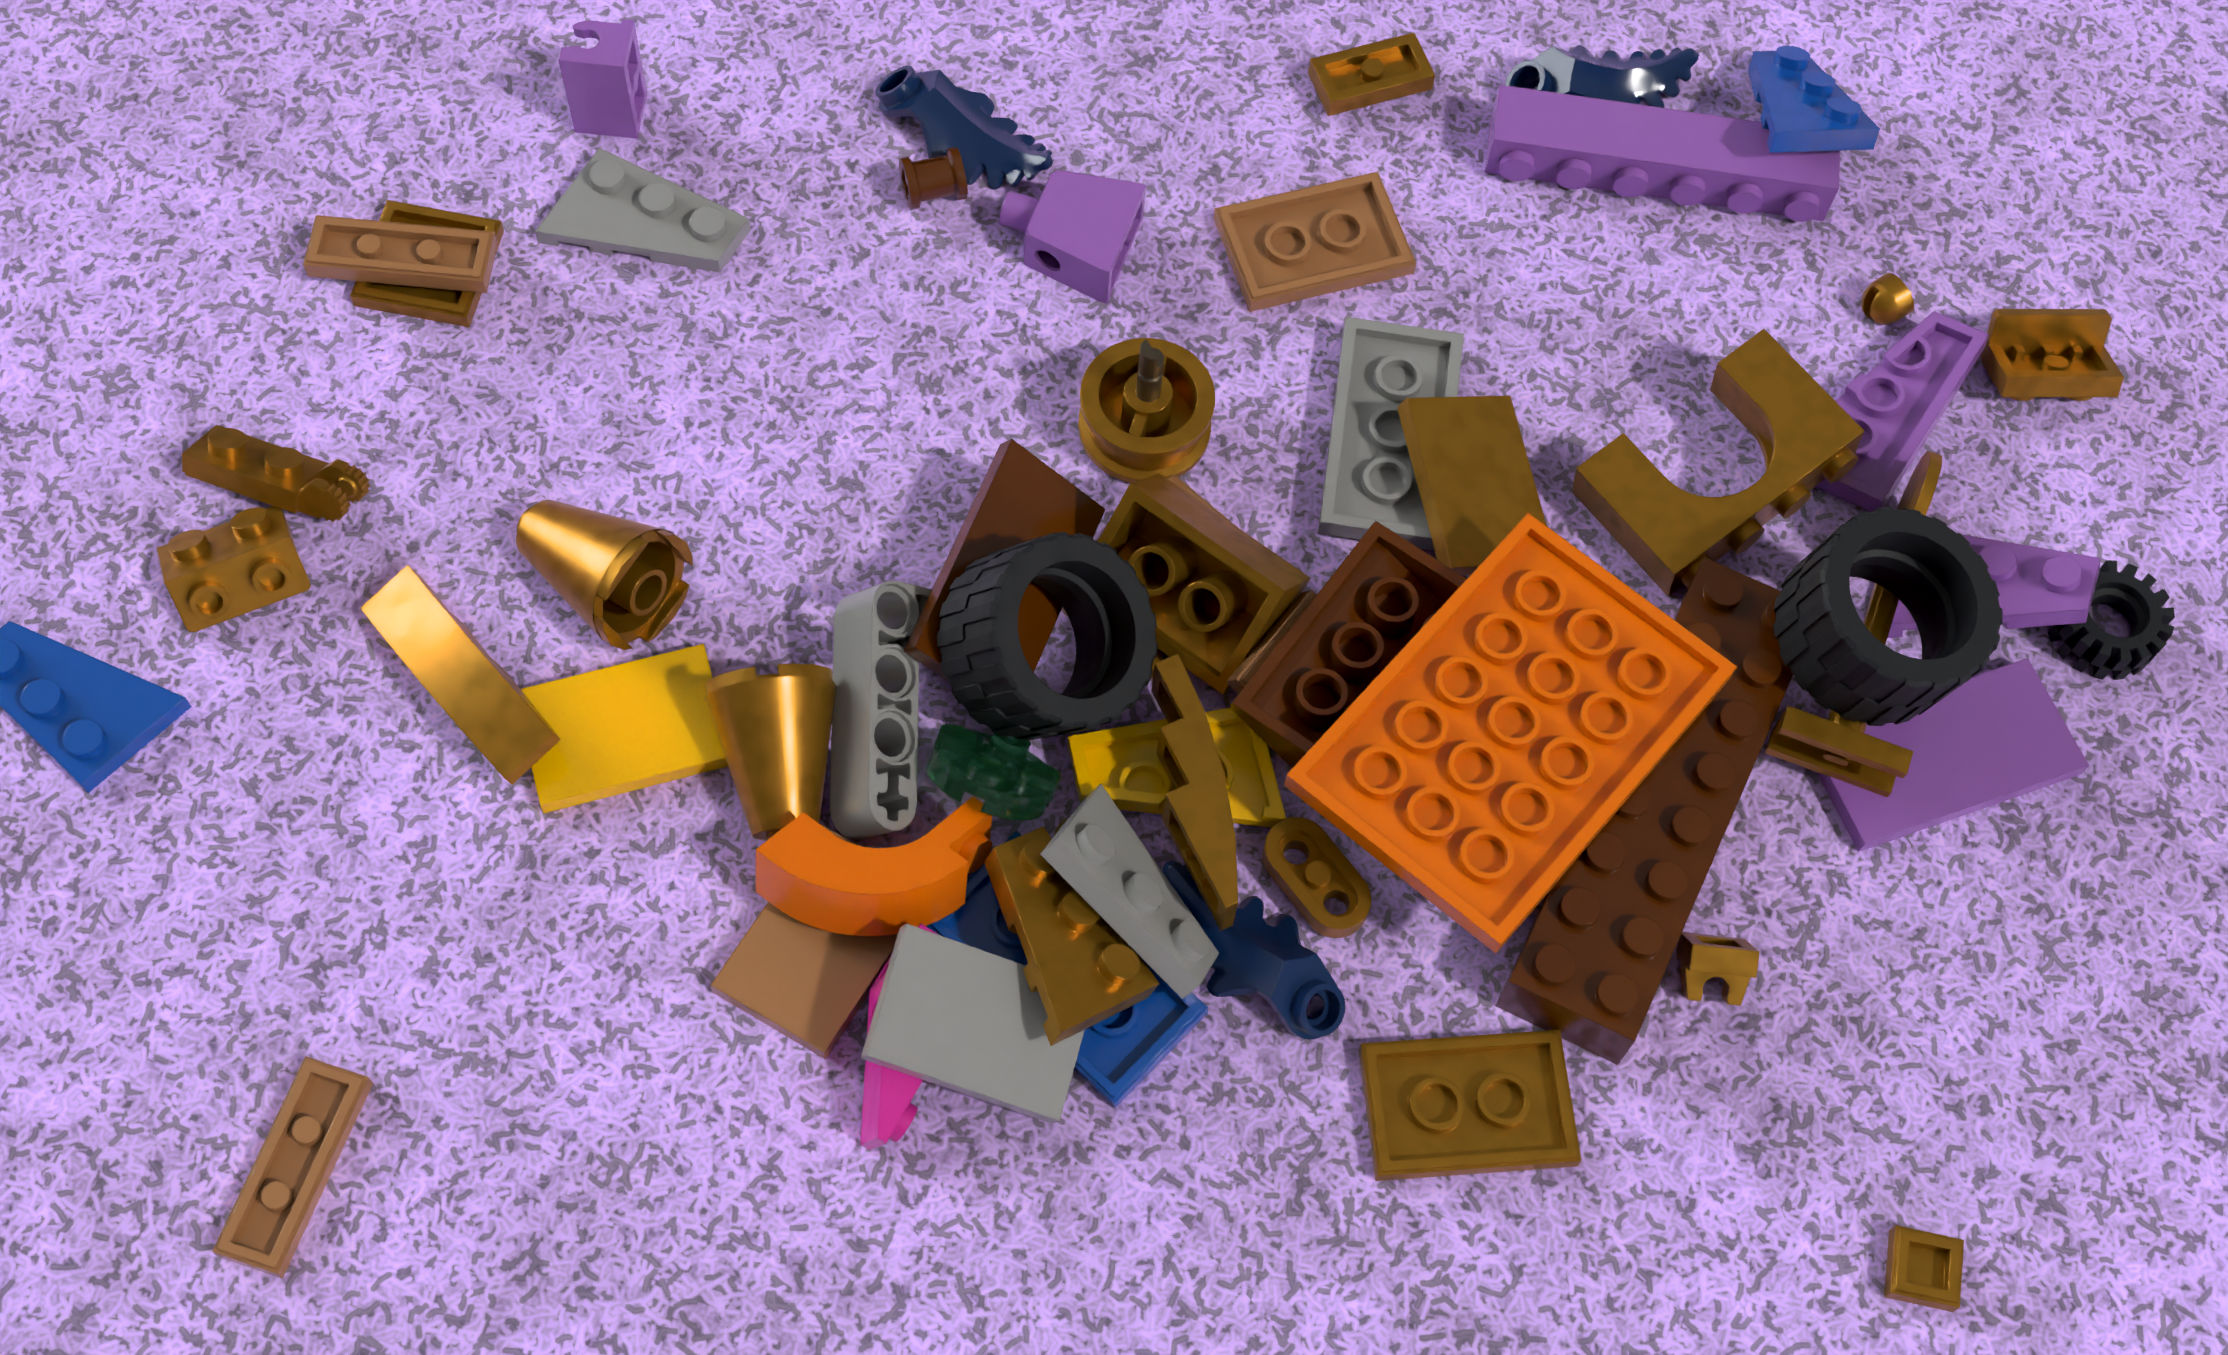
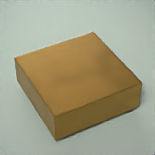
M1898 1225L1892 1227L1889 1230L1884 1297L1950 1312L1959 1309L1964 1240Z

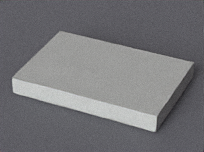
M906 923L899 929L860 1059L1049 1123H1055L1060 1121L1084 1030L1050 1046L1043 1027L1048 1016L1039 991H1030L1023 972L1026 965Z

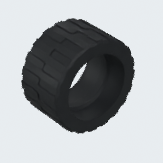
M1881 507L1869 513L1864 511L1853 516L1796 565V568L1787 575L1781 585L1782 590L1780 595L1776 597L1774 606L1776 622L1773 626L1775 638L1778 639L1781 649L1779 653L1785 666L1789 667L1795 677L1793 679L1801 689H1805L1814 697L1816 703L1826 710L1830 709L1838 713L1841 718L1846 720L1865 722L1870 726H1883L1886 723L1897 725L1909 721L1917 714L1921 715L1980 672L1990 661L1989 656L1997 649L2000 640L1999 629L2000 625L2003 624V610L1999 605L1998 597L2000 594L1996 581L1992 580L1988 571L1989 567L1982 556L1974 551L1969 545L1970 542L1960 533L1957 534L1947 527V523L1934 516L1928 517L1917 510ZM1850 577L1872 581L1890 591L1904 604L1919 630L1922 643V659L1902 655L1885 646L1871 634L1861 621L1854 607L1849 586Z
M1066 532L1051 533L989 553L986 557L972 562L965 568V572L960 577L955 578L948 589L949 595L946 602L942 603L939 614L941 620L940 629L937 632V647L940 648L942 660L940 665L944 677H947L952 688L951 692L959 704L962 703L968 710L969 716L977 723L986 725L993 733L1000 736H1013L1017 740H1035L1097 728L1099 725L1111 723L1122 717V713L1126 709L1132 708L1140 699L1141 691L1144 686L1148 685L1153 671L1151 669L1154 658L1157 657L1158 643L1156 642L1155 628H1157L1156 617L1151 609L1150 596L1145 585H1142L1136 576V570L1127 560L1124 561L1114 548L1105 542L1099 543L1093 540L1092 536L1081 533L1069 535ZM1030 582L1043 587L1058 600L1067 613L1074 631L1076 642L1075 666L1071 679L1062 694L1050 689L1036 676L1029 666L1020 645L1018 613L1023 594Z

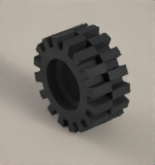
M2106 560L2099 569L2091 605L2097 603L2105 604L2119 611L2130 625V635L2128 637H2117L2103 631L2096 625L2090 613H2088L2086 623L2053 625L2048 631L2051 642L2059 640L2064 642L2056 651L2064 660L2070 654H2073L2078 658L2072 666L2074 669L2082 673L2088 665L2094 667L2092 677L2102 680L2110 671H2112L2114 680L2125 679L2130 672L2135 675L2142 671L2167 644L2166 641L2172 636L2174 626L2168 624L2175 618L2174 607L2161 608L2170 598L2165 589L2156 593L2150 589L2157 580L2149 573L2141 581L2134 577L2138 569L2137 566L2128 563L2121 572H2118L2117 561Z

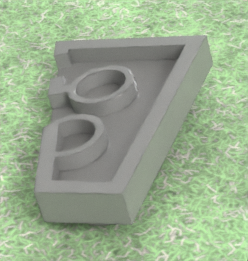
M1100 783L1081 801L1040 855L1183 999L1201 985L1219 952Z

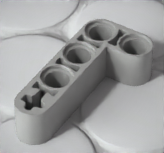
M886 581L844 597L835 610L833 682L836 684L831 734L830 812L836 829L844 837L852 840H861L902 830L910 825L915 817L917 807L919 662L905 653L904 649L932 591L930 588L899 581Z

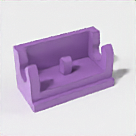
M622 19L621 24L591 20L575 23L573 30L576 37L583 39L595 38L599 41L595 47L589 49L581 48L580 46L561 47L558 61L575 132L638 139L647 98V88L634 20Z

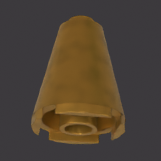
M549 499L528 508L518 521L516 545L519 552L602 640L622 650L633 649L628 643L639 637L647 642L656 638L676 616L687 596L690 584L681 580L684 562L693 567V555L687 542L669 530Z
M777 664L778 673L756 676V667H750L720 674L708 680L705 684L707 695L705 700L752 837L755 839L767 841L803 812L819 823L836 687V684L833 682L832 670L828 667L815 664Z

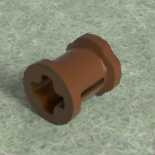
M957 147L948 148L946 155L913 162L909 157L899 159L902 187L910 210L919 209L921 202L953 195L958 200L967 199L966 174L961 154Z

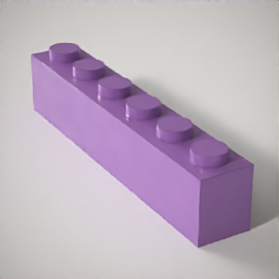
M1499 85L1490 116L1485 173L1502 175L1504 178L1512 181L1532 179L1553 182L1568 189L1588 187L1615 191L1624 197L1644 195L1672 199L1680 205L1700 203L1728 207L1730 210L1742 214L1762 212L1783 215L1790 220L1798 222L1809 220L1824 221L1839 190L1840 151L1769 153L1767 140L1770 132L1769 129H1763L1762 123L1759 121Z

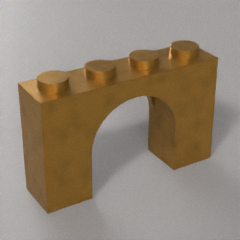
M1762 329L1717 363L1710 391L1750 431L1762 449L1765 459V473L1755 484L1739 493L1724 497H1705L1689 493L1671 483L1624 433L1576 468L1572 493L1667 596L1684 585L1689 588L1703 557L1716 562L1731 549L1736 554L1744 552L1762 536L1765 531L1762 527L1764 524L1778 514L1783 519L1793 515L1810 499L1812 493L1809 490L1825 478L1830 483L1838 481L1853 468L1859 459L1855 453L1864 430L1765 329Z

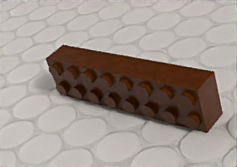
M1703 557L1673 620L1736 665L1737 668L1729 681L1546 894L1498 998L1496 1007L1546 1031L1560 1030L1562 1039L1616 1065L1620 1063L1633 1045L1793 676L1789 667L1785 666L1779 653L1781 651L1779 642L1774 634L1773 624L1776 622L1774 606L1776 597L1781 593L1780 590Z

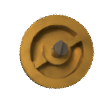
M1129 339L1108 347L1090 363L1082 379L1080 389L1081 408L1078 420V430L1082 446L1096 466L1110 476L1125 482L1133 483L1159 473L1166 478L1171 475H1176L1177 477L1184 475L1203 457L1210 440L1211 420L1215 408V388L1207 368L1187 349L1162 339Z

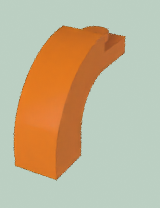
M972 796L923 837L911 843L891 848H870L847 842L831 833L803 812L756 849V893L788 916L812 927L838 934L885 936L898 934L900 927L906 923L915 927L920 923L924 926L930 925L952 914L965 904L967 876L983 865L992 849L990 835L993 809Z

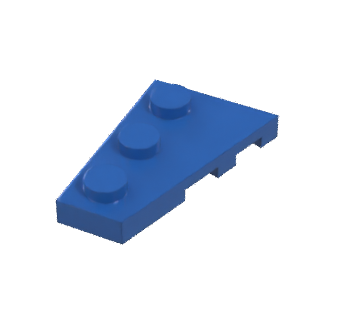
M1789 45L1780 46L1776 51H1753L1748 74L1755 101L1763 106L1760 118L1763 129H1769L1770 132L1767 140L1769 153L1874 150L1880 128L1861 110V106L1853 101L1835 83V79L1826 74L1813 61L1809 52Z

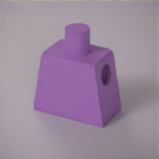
M1057 170L1050 174L1040 199L1009 191L1001 208L999 224L1025 232L1024 264L1027 267L1099 302L1107 304L1143 220L1146 185Z

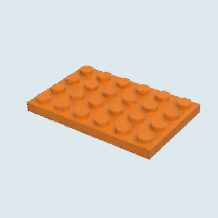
M1527 513L1287 773L1284 786L1496 954L1729 681L1737 666L1530 513Z

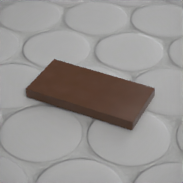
M1013 439L1000 444L906 644L904 652L949 682L947 677H944L940 665L942 660L940 648L937 647V632L940 629L941 619L939 614L942 603L946 602L949 595L948 589L955 578L960 577L965 572V568L972 562L986 557L989 553L1051 533L1066 532L1069 535L1081 533L1093 538L1105 508ZM1030 582L1023 594L1019 607L1018 634L1023 654L1034 672L1061 612L1062 605L1046 589Z

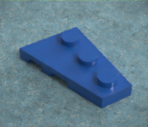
M8 621L0 628V708L87 793L92 791L191 708L190 703L184 696L12 621Z

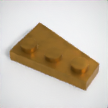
M1040 827L994 847L984 863L1008 930L1019 936L1028 961L1023 972L1030 991H1039L1048 1016L1043 1027L1050 1046H1053L1148 998L1159 985V982L1131 946L1040 855L1052 839L1045 828Z

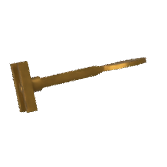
M1926 451L1912 473L1897 509H1913L1926 515L1938 483L1942 467V455ZM1875 583L1863 624L1872 635L1885 645L1899 599L1890 591ZM1788 705L1772 729L1764 753L1888 798L1892 792L1896 776L1904 778L1907 775L1914 751L1865 734L1867 726L1865 722L1846 720L1830 710L1828 719H1824Z

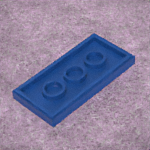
M1015 831L1005 842L1022 835ZM983 863L978 870L967 878L965 904L952 914L926 927L943 937L1027 965L1028 961L1019 936L1008 930L985 863ZM1144 960L1143 962L1155 976L1159 985L1148 998L1086 1028L1074 1070L1114 1108L1208 1014V1007L1191 992L1181 999Z

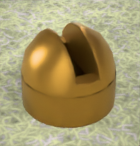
M1888 272L1873 281L1863 292L1861 307L1867 318H1872L1878 324L1888 325L1899 321L1914 310V300L1905 283L1895 274Z

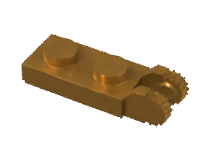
M217 424L182 453V472H185L186 476L292 513L299 511L319 519L323 517L326 521H339L350 510L348 508L351 506L349 501L352 503L355 501L359 502L369 492L368 488L371 486L368 483L370 479L366 477V473H363L361 468L358 469L355 465L350 466L348 462L336 459L328 464L327 462L301 454L296 449L281 447L246 435L238 429L226 428Z

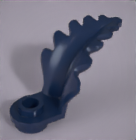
M1577 45L1568 52L1552 46L1534 59L1517 64L1508 74L1505 85L1527 89L1536 88V90L1639 105L1643 101L1648 106L1664 108V102L1660 94L1663 93L1668 97L1674 98L1680 93L1677 80L1680 79L1684 82L1690 80V69L1697 62L1699 54L1692 48L1681 50L1675 47L1668 55H1666L1664 50L1656 49L1648 59H1646L1643 52L1635 51L1629 60L1623 61L1619 54L1612 50L1606 51L1602 58L1596 59L1582 45Z
M902 66L887 75L875 90V94L880 100L879 109L885 117L905 119L912 116L917 120L923 132L929 158L946 155L948 148L957 147L959 149L965 169L967 185L975 183L981 174L986 171L987 185L991 190L1000 188L1004 178H1006L1009 187H1017L1024 176L1027 181L1033 180L1039 172L1049 169L1053 164L1052 151L1046 150V146L1042 143L1034 144V137L1027 134L1013 135L1018 128V124L1014 120L1004 117H991L994 103L986 94L955 86L940 69L916 73L912 66Z
M1174 860L1165 863L1163 867L1164 875L1219 952L1211 966L1215 971L1207 983L1209 993L1216 997L1259 994L1268 1000L1286 1029L1293 1035L1303 1039L1312 1040L1327 1036L1339 1027L1345 1014L1344 996L1317 953L1301 945L1297 921L1292 916L1280 914L1265 922L1263 919V901L1257 896H1251L1237 905L1233 926L1220 931L1186 864L1181 865ZM1312 998L1311 1006H1310V1008L1308 1009V1011L1306 1012V1010H1307V1005H1308L1310 999Z

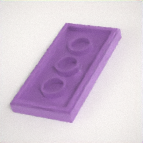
M2026 658L1973 676L1921 715L1917 714L1907 722L1897 725L1886 723L1883 726H1870L1867 724L1865 734L1914 751L1907 775L1904 778L1896 776L1892 792L1888 798L1818 772L1817 774L1857 851L1860 852L2081 775L2089 767V764L2031 662Z

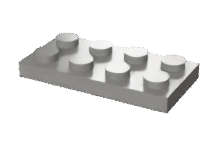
M1346 317L1342 335L1317 534L1360 540L1376 520L1416 547L1435 551L1397 407L1406 398L1458 397L1464 334Z

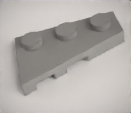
M599 148L535 230L538 243L559 246L560 242L589 246L590 252L612 255L614 250L648 256L652 262L720 273L751 229L749 218Z

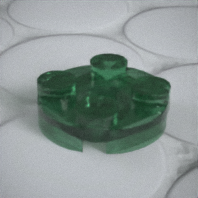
M951 723L941 725L926 766V772L931 781L948 796L961 802L966 791L975 797L985 800L981 812L1010 820H1033L1042 816L1045 808H1048L1049 803L1052 801L1061 779V774L1055 768L1047 765L1028 751L1031 745L1029 740H1018L1013 736L1003 737L996 733L989 735L970 731L962 726Z

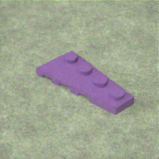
M1933 311L1885 352L1882 362L1868 374L1861 373L1846 386L1845 393L1836 402L1864 430L1855 453L1859 459L1853 468L1838 481L1830 483L1825 478L1815 487L1870 512L1884 507L1984 351L1989 334Z

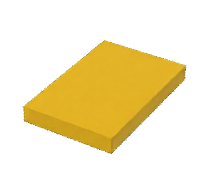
M704 644L521 689L561 739L532 766L537 794L543 813L728 767L705 700L707 696L705 684L713 676Z

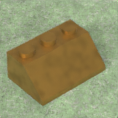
M1160 473L1130 483L1097 541L1099 543L1105 542L1114 548L1124 561L1127 560L1136 570V576L1142 585H1145L1150 596L1149 602L1152 612L1155 613L1157 628H1155L1156 642L1158 643L1157 648L1169 657L1179 654L1186 669L1221 694H1225L1231 688L1226 682L1228 678L1303 592L1311 579Z

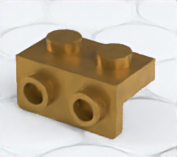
M1996 309L1993 312L1987 332L1989 336L1985 349L1981 354V362L2001 397H2009L2020 401L2032 400L2035 397H2067L2077 401H2086L2093 397H2118L2124 380L2123 374L2104 347L2112 317L2106 309Z
M275 506L266 509L254 507L243 510L236 514L230 522L205 531L195 529L182 532L173 537L168 544L157 548L164 583L189 632H197L305 592L311 587L309 577L298 555L283 510Z

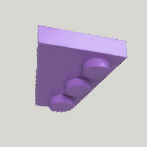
M1961 534L1970 542L1969 545L1974 551L1982 556L1989 567L1988 571L1992 580L1996 581L2000 594L1998 597L1999 605L2003 610V624L2001 625L2006 629L2086 623L2099 575L2101 558ZM1900 600L1898 601L1888 638L1903 637V630L1918 629L1912 615Z

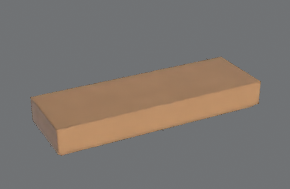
M316 215L303 266L308 277L487 293L498 243L495 232Z
M305 1056L212 1250L217 1257L283 1279L373 1085L369 1077Z

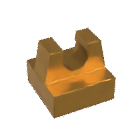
M1682 932L1678 940L1677 959L1680 961L1683 996L1687 1000L1701 1001L1704 983L1712 977H1720L1723 980L1722 999L1729 1005L1741 1006L1750 977H1757L1760 951L1747 940L1741 938Z

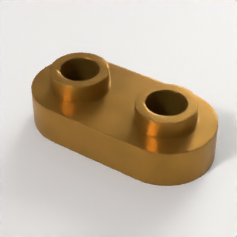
M1290 817L1276 823L1267 834L1263 848V863L1268 874L1307 923L1319 934L1331 938H1343L1357 932L1364 924L1371 906V893L1365 880L1327 833L1314 821L1302 817ZM1288 849H1299L1305 854L1307 860L1302 864H1292L1286 860L1283 853ZM1330 898L1339 899L1346 905L1347 911L1340 915L1331 914L1326 910L1324 902Z

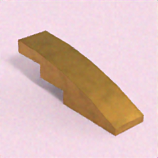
M409 565L403 568L361 607L365 615L425 689L510 784L513 785L561 740L506 670L488 655L468 628L446 608L426 581Z
M1179 654L1155 663L1151 689L1168 722L1167 725L1160 727L1156 754L1174 787V790L1165 795L1162 820L1220 931L1233 926L1238 905L1236 836L1225 774L1209 722Z

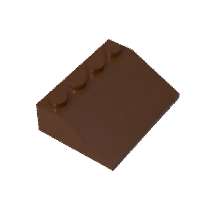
M1375 520L1233 700L1230 709L1293 768L1467 578Z

